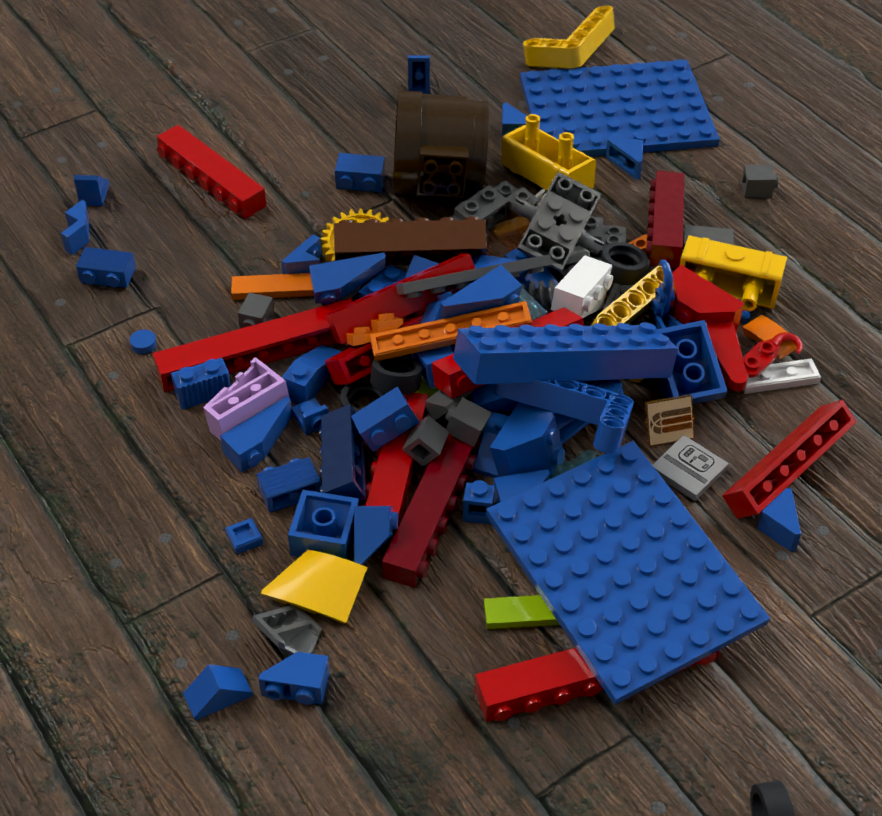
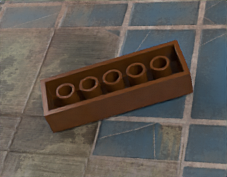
M474 216L466 217L464 220L444 217L439 219V221H429L428 218L404 221L403 219L396 218L389 220V222L368 219L364 223H354L352 220H341L339 223H334L335 260L385 253V266L390 264L393 266L410 265L414 255L440 264L460 254H470L471 257L485 255L487 250L485 219L479 220L478 217Z

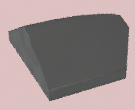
M439 390L425 401V417L429 415L432 419L437 420L446 414L452 405L456 406L459 404L462 397L466 398L474 390L453 399Z
M293 605L254 615L251 620L277 647L292 655L296 652L312 654L322 630L308 614Z

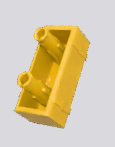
M529 114V116L525 117L526 125L502 137L501 164L509 168L511 172L521 175L547 191L557 172L591 189L594 188L596 160L573 148L574 135L572 133L563 132L559 134L558 140L539 129L540 116Z
M688 235L680 265H683L733 297L742 299L741 301L744 303L743 310L753 311L756 309V306L775 308L787 257L772 254L773 252L769 251L763 252L713 241L705 237L699 238Z

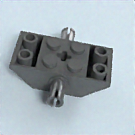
M557 172L540 206H534L517 196L510 211L529 219L530 223L517 250L530 257L550 254L552 265L548 266L559 272H562L574 247L578 245L598 256L605 241H601L586 233L584 227L601 193Z

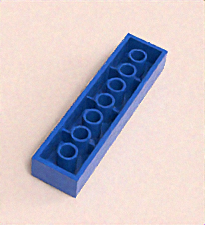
M600 323L593 324V326L570 324L566 327L547 324L545 327L521 325L520 327L512 328L504 325H497L495 328L470 326L469 328H458L453 360L474 384L531 383L535 380H551V382L557 380L559 382L569 380L671 378L678 347L667 336L660 333L656 326L650 323H641L640 325L618 323L617 326H606Z

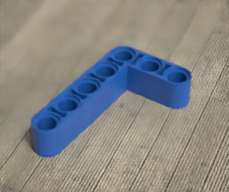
M535 380L531 383L496 384L495 388L496 394L501 397L598 425L593 446L598 451L608 454H614L619 451L634 401L626 395L574 380L559 382L557 380L551 382V380Z

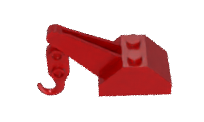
M680 265L672 272L675 300L671 301V312L669 313L681 324L705 320L723 379L731 390L737 392L744 390L748 378L759 376L777 358L779 347L783 342H793L797 347L796 354H800L803 350L802 341L796 335L784 332L775 335L772 339L757 343L743 357L736 333L744 303L683 265Z

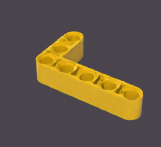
M597 7L567 40L532 38L524 41L523 48L526 65L555 68H577L582 66L615 29L613 7Z
M662 266L653 269L598 314L590 326L596 323L606 326H617L618 323L630 324L652 305V300H655V289L664 280ZM629 379V380H630V381H633V382H640V381H642L643 379Z

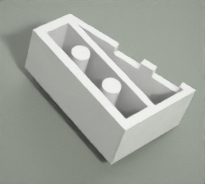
M584 255L555 287L551 310L556 311L565 307L584 318L602 309L607 290H609L613 281V276L610 275L612 265Z

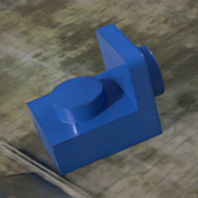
M315 397L291 407L292 416L305 435L319 431L321 428V416L329 413L328 407L326 405L320 406Z

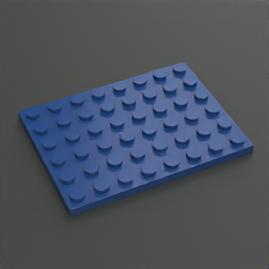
M678 59L665 62L614 64L612 66L551 69L520 73V83L529 114L540 116L539 129L558 140L559 134L563 132L572 133L574 135L573 148L589 157L606 156L607 139L643 140V152L719 146L720 138L688 60Z
M634 441L621 446L617 453L603 454L486 509L487 518L614 705L764 627L770 621V617Z

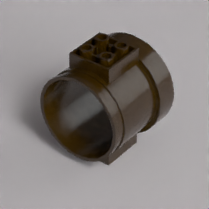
M398 90L392 193L416 194L417 191V195L465 198V193L481 191L484 187L488 152V101L467 100L466 96L422 94V92Z

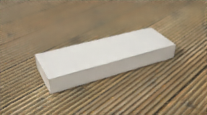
M812 358L770 364L759 376L747 379L743 392L744 394L818 384L821 376Z

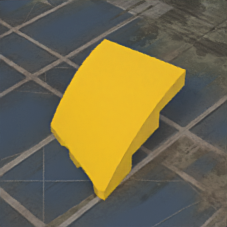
M307 550L261 591L260 595L285 605L288 603L312 614L318 613L345 624L367 567L334 555Z

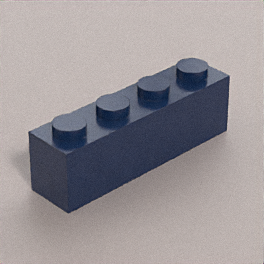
M349 404L321 416L319 433L322 438V447L319 450L322 457V466H320L322 486H320V492L359 498L360 502L366 499L364 439L351 417L356 411Z

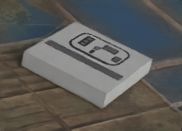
M683 435L653 464V467L666 483L696 501L727 470L729 463Z

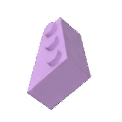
M256 357L250 362L251 367L245 373L239 372L235 376L236 381L229 388L224 387L203 407L209 430L220 441V435L286 396L289 397L286 381Z

